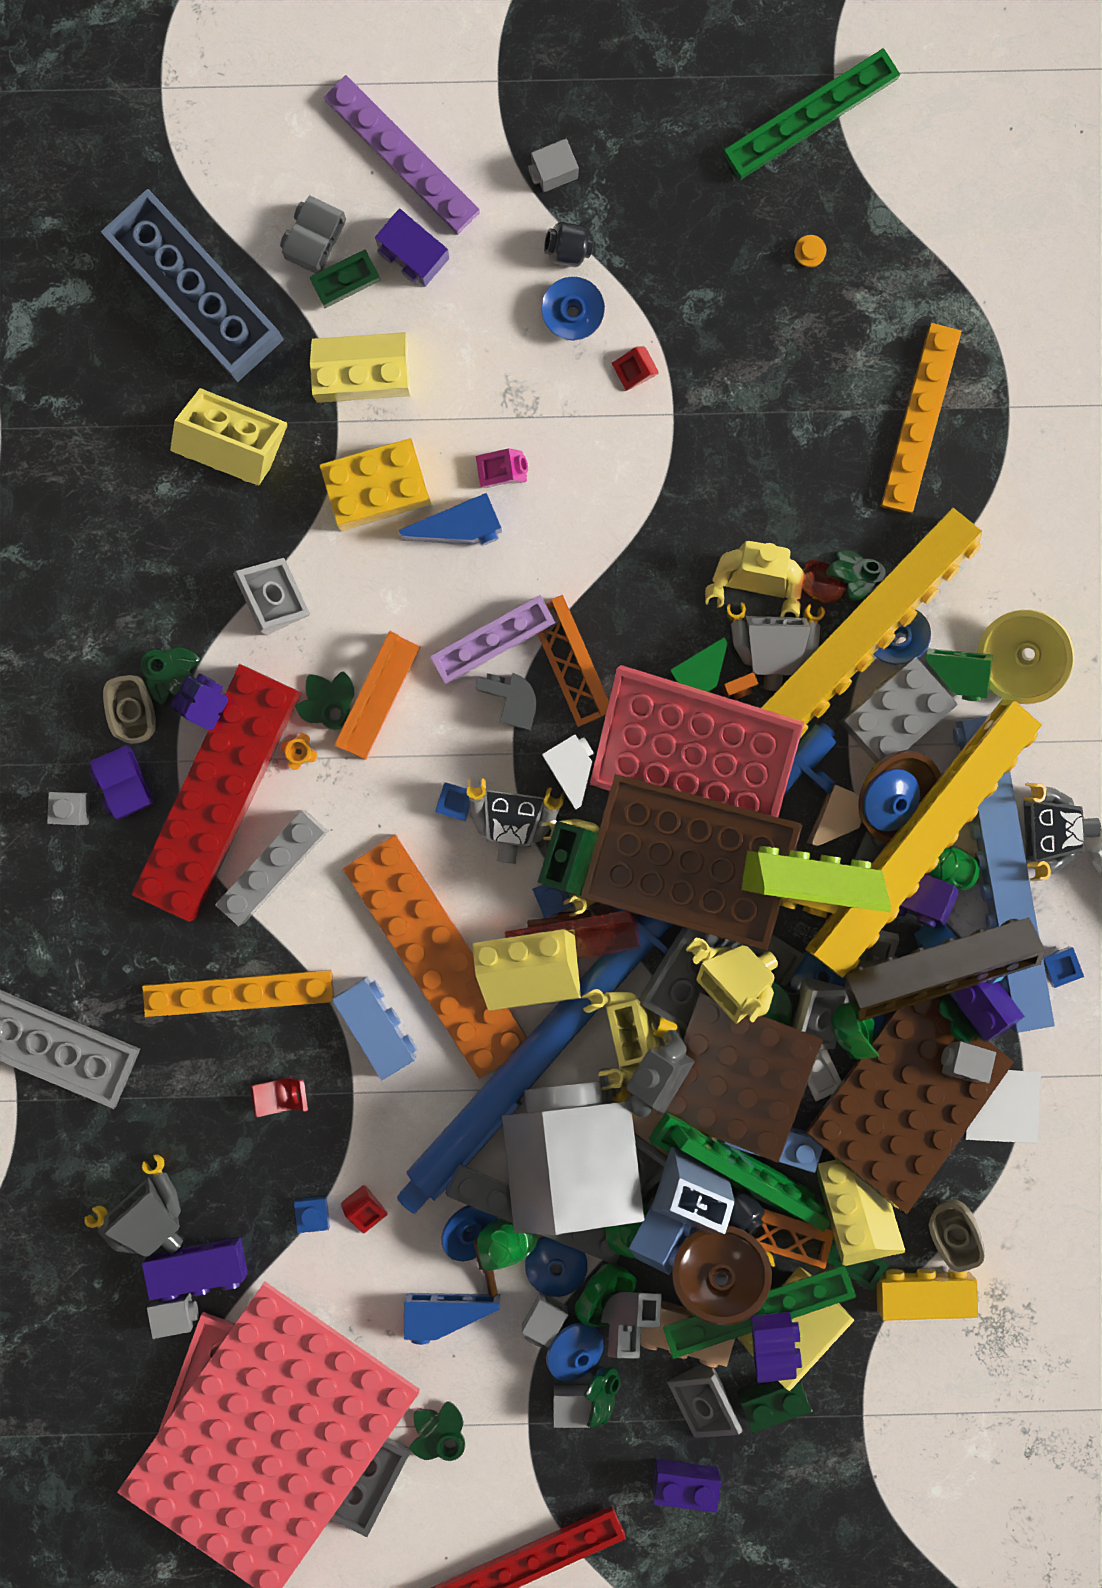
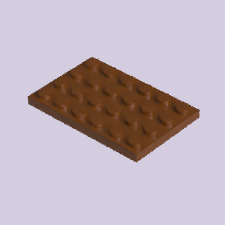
M615 774L581 898L768 951L783 897L741 890L747 851L758 852L759 846L779 848L778 855L789 857L790 850L796 851L802 824Z
M937 998L898 1009L891 1013L873 1038L871 1044L878 1052L879 1057L857 1060L804 1132L903 1214H908L1014 1063L989 1041L984 1042L974 1036L969 1044L996 1052L990 1083L976 1084L943 1074L942 1053L949 1042L959 1041L950 1031V1020L939 1013L938 1005L940 1001Z

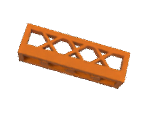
M563 595L551 599V602L546 604L549 610L554 609L559 620L555 631L552 632L545 629L537 635L577 727H580L605 716L609 700ZM560 625L563 629L565 636L557 634ZM544 633L552 636L550 643H548ZM555 638L569 643L571 651L567 661L553 655L551 648ZM572 655H574L578 665L570 663ZM557 662L565 665L562 673L559 669ZM568 666L580 670L583 675V681L579 690L565 683L564 675ZM585 682H586V685H587V687H588V689H589L590 694H588V693L582 691V690H583V687H584V685H585ZM569 690L577 693L575 701H573ZM580 695L593 699L598 712L581 719L576 708Z
M389 631L334 746L367 760L421 648L420 646Z
M764 1209L765 1214L762 1218L764 1224L761 1226L764 1234L755 1238L764 1250L825 1269L834 1236L832 1230L826 1229L823 1232L807 1222ZM766 1225H769V1226H772V1227H775V1228H773V1229H771V1230H768V1228H767ZM779 1230L787 1231L790 1233L794 1243L784 1249L779 1248L771 1235ZM796 1234L803 1236L804 1238L799 1240ZM767 1238L771 1245L760 1241ZM810 1239L822 1242L819 1260L808 1257L801 1244ZM797 1247L800 1254L791 1252V1250Z

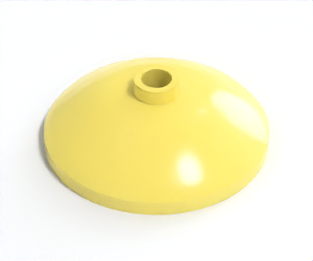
M1014 610L998 617L986 628L977 648V653L993 655L989 689L1005 700H1015L1018 704H1034L1055 695L1068 681L1074 666V648L1066 629L1052 616L1037 610ZM1026 648H1031L1034 651V658L1025 656Z

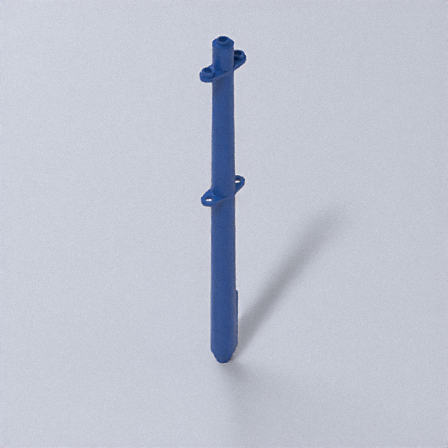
M812 722L800 738L784 796L802 775L827 795L833 790L831 787L834 781L822 771H819L818 774L813 771L815 766L836 744V741L833 739L835 732L825 723L821 722L817 725ZM613 907L630 924L580 978L581 996L594 989L600 990L604 995L606 992H615L654 946L658 947L666 955L669 948L660 939L673 924L640 914L634 918L626 910ZM588 998L560 1001L406 1171L410 1181L397 1196L402 1206L411 1213L416 1214L429 1198L435 1201L444 1193L458 1164L467 1167L503 1126L502 1116L512 1115L521 1106L522 1102L519 1100L525 1095L524 1090H529L599 1010L597 1009L591 1013L583 1010L584 1007L592 1004Z

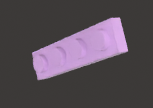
M539 595L431 655L430 658L444 683L448 684L551 627L556 622L542 596Z

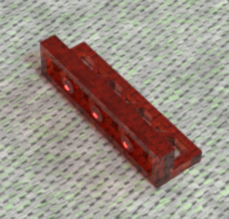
M628 911L505 932V938L565 929L575 935L577 959L640 949L637 917Z

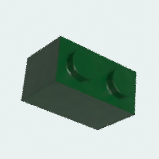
M556 821L537 883L581 896L598 834L584 828Z
M801 1380L790 1391L779 1381L762 1382L737 1391L752 1434L812 1412Z

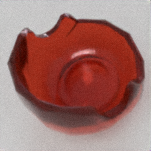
M809 560L803 569V591L812 600L820 603H835L845 596L848 583L845 584L843 581L825 576L830 564L818 560Z

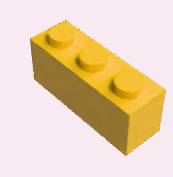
M921 1268L917 1269V1273H904L903 1270L889 1269L885 1271V1274L877 1283V1312L883 1321L978 1318L977 1279L970 1271L956 1272L950 1268L948 1272H936L934 1269Z

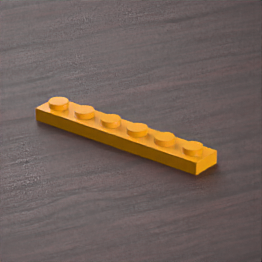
M931 323L928 327L880 507L909 515L913 513L961 330Z
M332 970L146 984L142 986L145 1017L333 1002L332 999L334 998Z

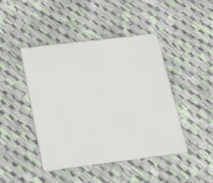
M1008 1070L966 1130V1140L1038 1143L1041 1072Z

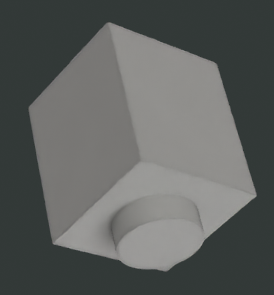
M567 138L531 153L532 165L528 166L529 173L534 184L540 183L543 193L578 179L579 167Z
M49 792L47 824H89L90 793Z
M961 1041L949 1042L941 1057V1063L944 1065L942 1073L976 1084L990 1083L996 1052Z
M539 1292L522 1323L524 1338L535 1346L541 1347V1345L549 1348L568 1316L567 1305Z
M190 1293L180 1294L177 1299L169 1302H160L159 1299H154L147 1307L152 1339L190 1332L196 1320L199 1319L197 1302L192 1301Z
M554 1385V1428H591L587 1426L592 1401L587 1400L584 1396L588 1385Z

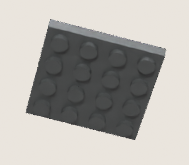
M682 927L638 1000L642 1006L676 1023L678 1027L687 1031L700 993L709 994L696 980L703 962L700 961L698 964H695L692 960L695 955L692 952H687L686 947L695 938H701L712 948L732 947L735 949L742 945L748 946L757 957L767 950ZM772 935L768 951L776 957L778 966L771 972L775 977L774 982L787 986L805 955Z

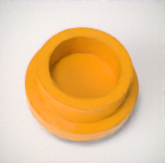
M806 235L797 242L794 255L802 266L808 268L816 267L825 258L826 246L818 236Z

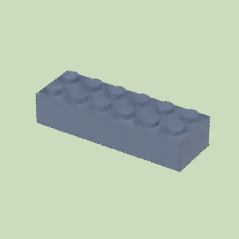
M146 189L101 231L116 251L237 382L284 340L277 328L149 189Z

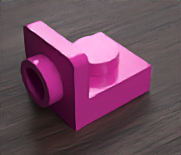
M508 448L476 456L481 488H489L511 482H527L528 462L522 451Z

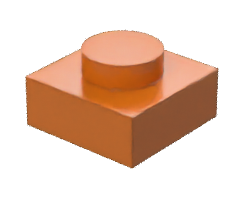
M753 672L725 683L721 687L725 697L734 695L735 700L752 694L751 687L757 685L758 681Z

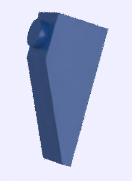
M484 493L400 529L399 532L403 540L457 544H476L480 542L481 546H484L499 539L497 534L502 533V528L487 493Z
M407 1293L404 1302V1340H411L413 1344L418 1345L428 1344L430 1340H438L500 1309V1294L490 1297L488 1294Z

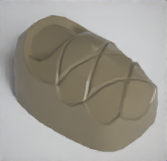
M127 675L107 681L103 689V701L106 720L112 735L131 744L149 740L155 732L156 716L149 692L141 677Z
M957 1199L944 1200L937 1204L929 1221V1229L932 1240L942 1259L950 1269L956 1272L979 1267L985 1258V1248L974 1215L962 1201Z

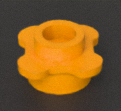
M301 733L297 739L284 741L281 744V751L285 753L289 760L288 766L293 770H298L302 764L306 762L312 763L317 759V752L312 750L309 743L310 737L307 734ZM297 749L302 750V753L300 755L296 753Z

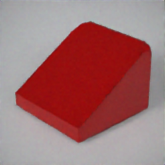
M645 346L635 347L611 363L626 391L659 374Z
M362 1185L341 1202L345 1217L363 1234L388 1215L384 1207L365 1185Z

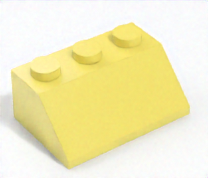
M406 332L312 339L310 356L312 395L317 403L411 396Z
M200 388L174 421L170 451L259 486L272 466L287 428V422Z
M561 929L473 943L475 975L489 1011L581 998L575 935L567 930Z
M837 1159L818 1163L817 1178L827 1214L831 1221L830 1224L842 1265L847 1266L904 1253L905 1248L891 1203Z
M799 1266L783 1285L812 1275ZM839 1303L792 1319V1322H798L800 1342H795V1348L800 1349L802 1368H796V1379L779 1381L787 1390L790 1391L854 1321ZM752 1333L737 1337L753 1357Z

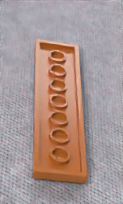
M395 834L344 867L343 870L478 1079H481L504 1064L524 1042L527 1035L509 1008L494 1011L488 1010L475 975L473 952Z

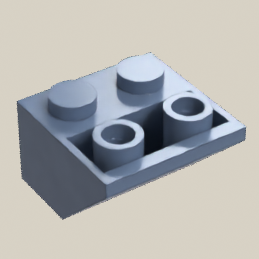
M671 1147L651 1210L705 1233L725 1234L734 1205L729 1177L686 1152Z

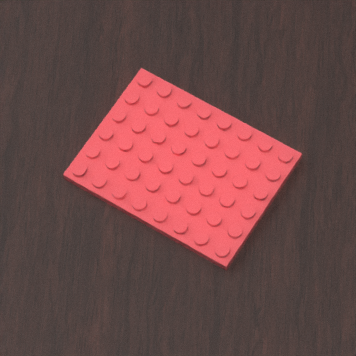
M264 1281L117 1493L254 1588H283L413 1403L420 1389Z

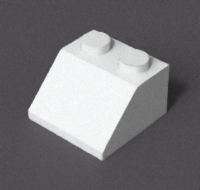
M576 734L542 754L575 810L582 805L592 764L589 756L593 754L584 737L578 739Z

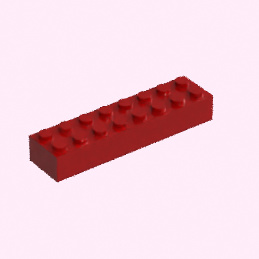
M242 664L238 665L225 693L229 700L223 712L218 713L219 719L214 729L208 730L134 888L133 896L190 922L197 919L302 692Z

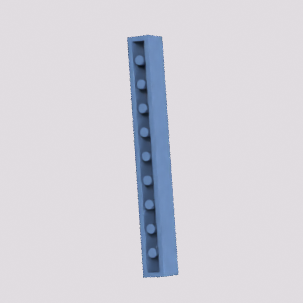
M988 716L956 722V728L953 729V738L956 747H960V751ZM1009 771L1004 773L997 782L998 787L996 791L988 798H984L977 807L979 809L977 815L973 818V821L969 822L971 837L973 840H976L978 852H975V859L978 861L980 871L982 870L984 882L980 884V892L983 901L987 902L989 914L985 916L986 926L990 930L1001 926L1007 920H1022L1029 917L1039 936L1011 772ZM1043 959L1041 965L1006 975L999 981L1025 1016L1012 1026L1011 1030L1019 1033L1055 1026Z

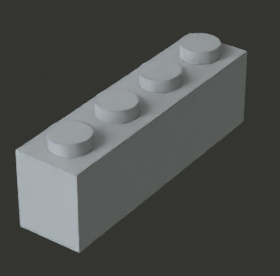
M306 810L300 811L215 905L237 926L244 924L329 831Z

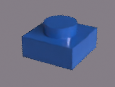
M444 782L435 812L466 821L470 809L466 788Z
M544 884L532 889L544 918L573 907L572 902L565 905L563 903L565 899L570 898L566 891Z
M1069 946L1043 957L1045 971L1051 987L1056 988L1084 977L1073 947Z
M327 1196L296 1199L294 1201L297 1233L329 1230Z

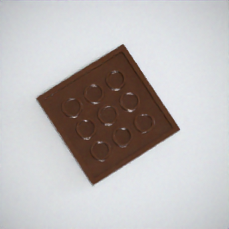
M700 993L683 1039L686 1045V1055L695 1060V1063L666 1112L685 1121L702 1133L778 1163L823 1038L765 1016H759L754 1022H751L749 1020L751 1016L747 1014L736 1024L711 996ZM657 1112L658 1115L664 1116L663 1113Z

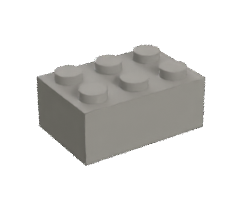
M915 657L909 663L902 664L838 722L874 763L877 764L884 757L892 753L908 750L958 704Z

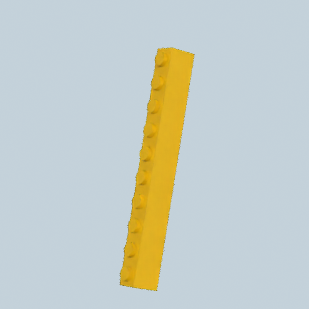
M952 508L761 709L803 721L804 726L801 738L808 729L806 724L814 716L819 718L826 712L830 706L828 701L836 693L841 695L852 683L850 678L858 670L863 672L869 667L874 659L872 655L879 648L884 650L890 645L896 636L894 632L901 625L906 627L917 615L915 610L923 602L927 605L933 600L939 591L937 587L944 580L949 582L960 570L958 565L966 557L971 559L975 556L982 546L980 544L982 530L956 509Z
M1002 699L920 802L912 817L897 831L871 864L870 869L883 871L891 904L890 912L839 905L837 914L830 916L805 950L842 978L855 969L859 964V957L865 949L871 948L877 942L879 932L884 925L896 918L902 902L906 898H910L919 887L918 882L925 873L931 872L939 862L938 857L943 850L955 843L959 836L958 831L965 823L970 822L977 815L979 810L977 807L984 798H988L996 791L999 779L1004 773L1011 771L1018 762L1017 757L1021 751L1029 747L1038 736L1037 731L1042 724L1015 700Z

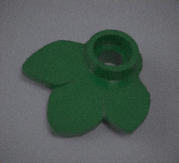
M850 550L836 551L834 555L837 561L831 563L825 573L827 577L848 583L847 597L849 600L867 598L886 576V570L880 562L873 559H865L858 553Z
M175 647L167 652L160 649H152L146 652L141 659L140 667L142 673L147 677L146 688L150 698L156 703L163 705L170 693L176 696L177 692H181L180 686L186 676L191 675L189 670L200 662L197 654L182 647ZM154 659L162 661L163 667L161 670L154 671L151 669V662Z
M344 671L340 672L333 679L332 683L321 676L309 674L305 686L308 700L298 703L295 706L296 711L308 723H323L329 729H342L351 711L349 704L355 694L352 680ZM334 708H338L341 711V717L338 720H333L330 717V712Z
M944 997L938 1005V1010L943 1017L950 1020L949 1028L952 1035L959 1042L967 1044L973 1040L974 1036L984 1041L953 997Z
M600 1368L584 1393L585 1398L592 1401L587 1422L588 1427L593 1428L601 1424L605 1425L612 1415L615 1394L618 1392L621 1383L616 1368Z
M446 1401L439 1413L431 1409L415 1411L414 1426L420 1437L411 1443L409 1449L418 1458L423 1460H431L437 1457L445 1461L458 1459L465 1450V1439L461 1433L464 1420L459 1409L453 1403ZM447 1439H452L456 1445L449 1448L445 1446L444 1442Z

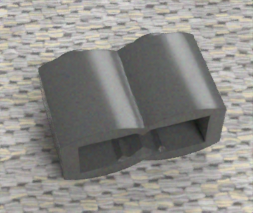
M309 195L305 202L301 201L298 204L294 214L296 223L291 231H285L280 247L283 248L282 253L286 260L313 273H318L323 270L332 247L341 234L346 217L344 211Z

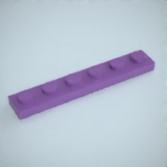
M347 75L324 96L325 102L457 235L480 213V209Z

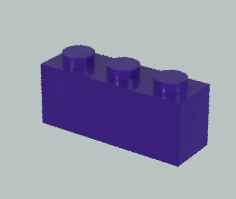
M241 1237L181 1248L172 1254H169L167 1251L151 1254L142 1262L149 1300L159 1299L160 1302L175 1300L180 1294L190 1293L191 1296H200L208 1293L210 1288L234 1289L240 1286V1283L244 1281L248 1274Z

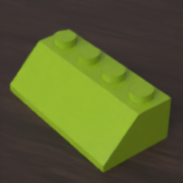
M759 846L758 852L747 851L741 890L763 895L890 912L891 910L883 871L870 869L871 862L852 859L851 866L840 864V857L821 855L820 861L809 860L810 853L790 850L789 857L778 855L779 848Z

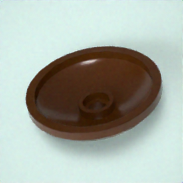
M903 750L884 757L871 769L863 782L858 800L859 816L867 832L882 842L889 843L899 829L881 831L867 821L863 810L866 790L880 773L889 769H902L912 774L917 780L920 789V804L939 780L941 773L937 765L929 757L919 752Z
M727 1226L725 1234L705 1233L698 1230L689 1236L677 1251L673 1263V1284L676 1294L683 1306L702 1321L715 1325H732L745 1321L763 1306L770 1292L772 1270L769 1258L762 1245L744 1230L733 1226ZM723 1276L728 1282L726 1285L721 1286L716 1283V1278Z

